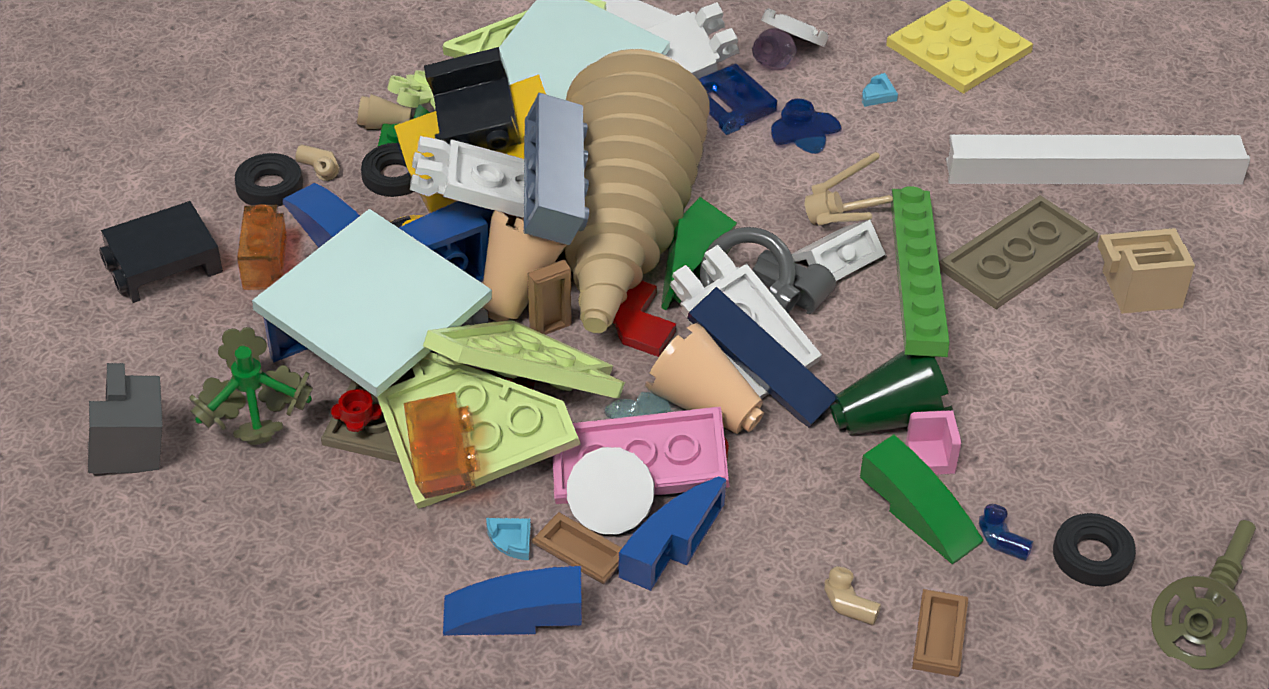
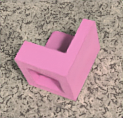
M953 410L914 412L910 415L906 445L935 474H955L961 439Z

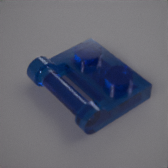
M736 63L698 79L707 91V94L713 92L733 110L728 113L708 95L710 101L709 115L719 123V129L726 135L740 130L746 124L777 112L778 100Z

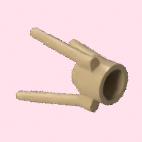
M875 152L824 183L812 186L813 194L805 197V209L813 225L818 224L821 226L834 222L870 220L872 218L870 212H843L878 206L893 201V197L888 195L842 203L839 193L829 190L878 160L880 157L879 153Z

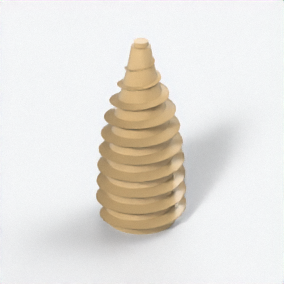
M644 49L616 51L588 65L573 79L566 95V101L583 105V122L588 125L584 140V150L588 151L584 178L589 180L588 191L585 197V207L589 208V218L585 229L578 231L571 244L566 245L564 250L566 262L573 272L574 283L580 292L578 298L580 319L584 328L592 333H602L610 327L620 304L627 299V290L639 285L643 275L656 267L660 254L666 251L672 243L675 227L678 220L683 219L684 209L690 201L691 187L695 183L698 174L697 166L702 158L703 143L707 135L710 101L702 83L675 60L663 54Z

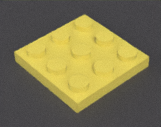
M951 0L887 37L886 43L894 51L963 94L1032 52L1033 43L961 0Z

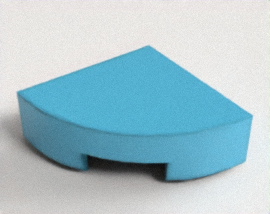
M885 73L871 78L870 83L862 92L864 107L894 102L898 98V93Z
M486 518L489 539L499 551L516 559L529 560L531 519Z

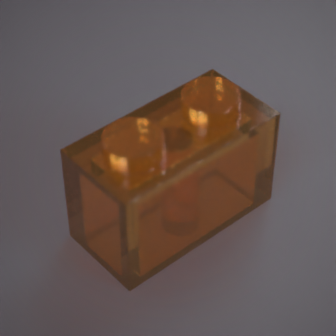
M455 392L405 402L404 409L414 479L424 499L476 488L474 472L480 471L481 468L476 446L469 445L467 432L474 431L473 417L469 405L462 406Z

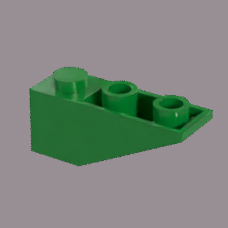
M701 197L683 214V219L678 220L672 243L668 248L661 308L667 310L674 300L679 304L683 302L670 286L671 281L674 280L672 277L673 273L687 265L701 281L700 267L706 250L715 239L735 229L737 225L736 221ZM729 248V249L725 252L726 255L729 253V251L731 250V248Z

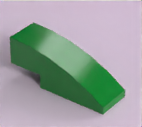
M891 435L863 454L860 478L890 502L889 512L952 565L983 543L984 540L949 489L929 466L896 435Z

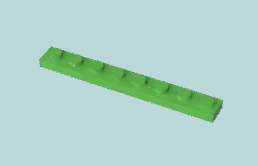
M913 186L892 189L891 196L893 201L891 202L904 353L905 355L948 357L950 342L930 191H923L921 188Z

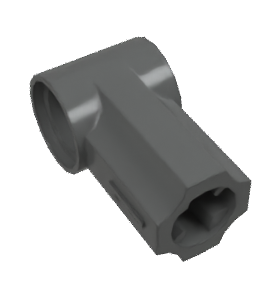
M766 249L759 255L752 271L765 286L770 288L779 279V264L774 254ZM795 263L793 286L801 291V296L796 305L807 310L806 314H811L835 290L836 279L828 268L820 264H811L805 268Z

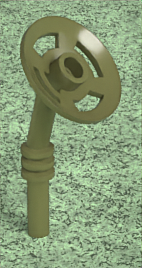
M1241 520L1238 523L1224 556L1217 558L1209 577L1196 575L1180 578L1169 584L1157 597L1152 609L1151 626L1156 642L1168 657L1179 659L1193 669H1211L1227 663L1240 651L1247 636L1248 620L1243 603L1233 590L1243 570L1241 561L1256 531V526L1252 522ZM1194 587L1208 588L1204 597H1196ZM1177 595L1181 600L1174 607L1172 624L1165 625L1167 606L1171 599ZM1187 605L1191 610L1185 616L1184 622L1180 623L1181 611ZM1235 617L1236 628L1234 636L1229 645L1223 648L1220 642L1228 633L1229 618ZM1222 618L1221 630L1215 637L1211 631L1216 626L1217 619ZM1183 635L1184 638L1192 643L1205 644L1206 656L1190 654L1179 648L1174 641Z

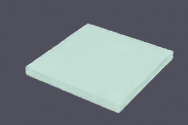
M536 0L499 49L508 71L510 84L539 74L546 95L566 100L570 84L578 73L602 57L625 49H644L666 55L670 50V42L586 0Z
M368 209L252 300L253 310L378 397L432 351L423 346L428 330L461 326L492 299V289L371 209Z

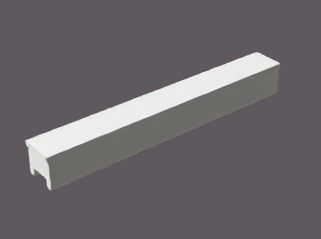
M950 135L949 157H946L949 184H1243L1250 162V157L1245 151L1240 135Z

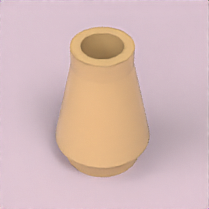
M373 94L370 97L361 96L357 125H363L365 130L382 129L383 124L403 123L410 120L411 108L400 106Z

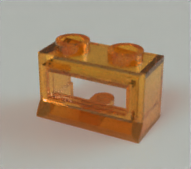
M278 205L244 206L237 256L243 290H266L283 276L287 232L284 213H279Z

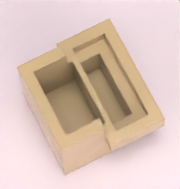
M1176 228L1100 235L1098 249L1104 260L1102 271L1122 314L1183 308L1195 264Z

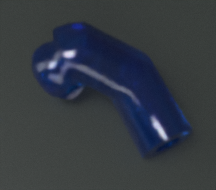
M997 504L985 506L984 515L979 516V527L988 545L994 550L1027 561L1034 541L1009 531L1005 523L1008 512L1004 507Z

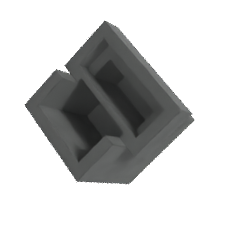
M107 363L105 401H89L88 473H139L159 470L162 440L160 376L125 375V363Z

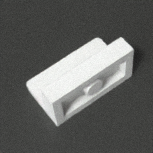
M871 220L847 225L792 254L794 262L806 259L809 266L811 264L825 266L834 275L836 281L886 255Z

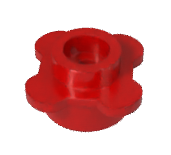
M353 389L340 396L338 404L334 405L331 409V415L334 419L342 420L346 424L347 430L359 432L372 419H379L382 416V409L379 404H373L372 396L367 391Z

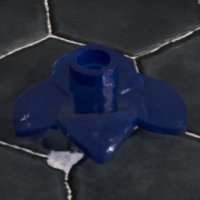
M796 98L786 103L781 111V118L772 124L771 138L777 145L794 143L797 147L808 153L818 154L825 148L826 134L840 132L842 126L833 115L817 112L810 101Z

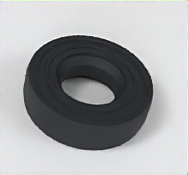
M400 143L378 146L369 151L363 158L361 165L362 182L371 192L387 197H399L415 192L410 190L412 177L409 171L398 177H388L381 174L382 169L389 165L398 164L407 168Z
M265 153L253 156L241 163L235 172L234 182L237 195L243 202L253 207L274 208L284 205V198L303 188V176L299 164L293 158L283 154ZM265 175H278L283 178L282 182L273 186H259L255 184L258 178Z
M1083 513L1070 517L1060 526L1053 543V555L1059 568L1071 579L1089 586L1104 587L1114 585L1127 577L1133 567L1136 546L1131 533L1118 521L1101 514ZM1087 539L1098 540L1110 549L1111 557L1105 561L1088 559L1079 553L1077 545Z

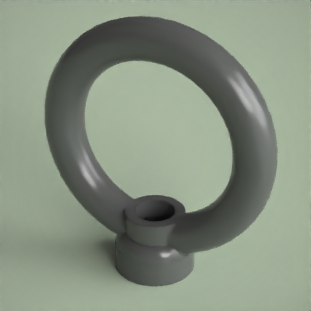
M741 227L722 234L711 243L706 252L716 245H719L726 252L729 248L741 243H755L769 249L779 264V279L769 288V291L787 313L793 309L801 296V291L793 286L795 280L793 256L787 245L778 236L761 228ZM701 262L700 279L705 288L714 281L702 267Z

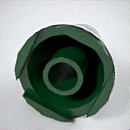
M904 350L836 394V404L830 406L837 428L842 429L846 427L849 435L908 427L910 415L914 412L951 411L953 408L952 405L944 408L942 396L949 394L935 356L905 355Z

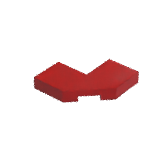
M641 281L638 286L627 290V299L620 304L613 323L623 345L659 357L675 334L676 323L645 313L657 295V286Z

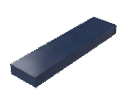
M715 287L688 313L687 319L692 324L698 323L726 355L808 428L835 403L836 394L718 287Z

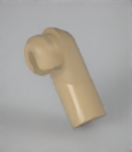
M300 145L296 151V161L313 166L319 179L329 181L338 175L340 168L333 152L306 145Z
M844 567L832 568L829 573V579L825 580L824 590L834 610L841 615L874 626L881 604L856 595L851 585L854 575L849 569Z

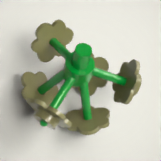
M244 327L241 331L234 328L228 329L222 335L223 345L218 348V355L220 358L226 359V364L231 370L232 377L230 380L223 382L213 377L206 379L203 383V391L198 395V399L193 394L189 397L190 401L195 405L190 412L196 417V423H203L207 428H210L215 423L224 431L226 426L220 419L224 416L227 419H234L238 416V410L246 404V398L241 392H246L251 422L240 425L239 429L233 432V436L241 438L242 441H247L248 444H262L270 441L275 432L283 429V423L272 422V420H260L255 391L261 386L263 387L258 393V398L260 401L266 402V406L270 411L279 412L286 404H290L286 414L291 417L295 408L303 411L306 403L312 401L310 394L313 387L306 385L310 373L305 372L303 378H301L298 373L291 372L285 365L278 367L276 372L269 370L264 373L261 369L259 355H262L267 349L265 339L261 336H255V331L251 327Z

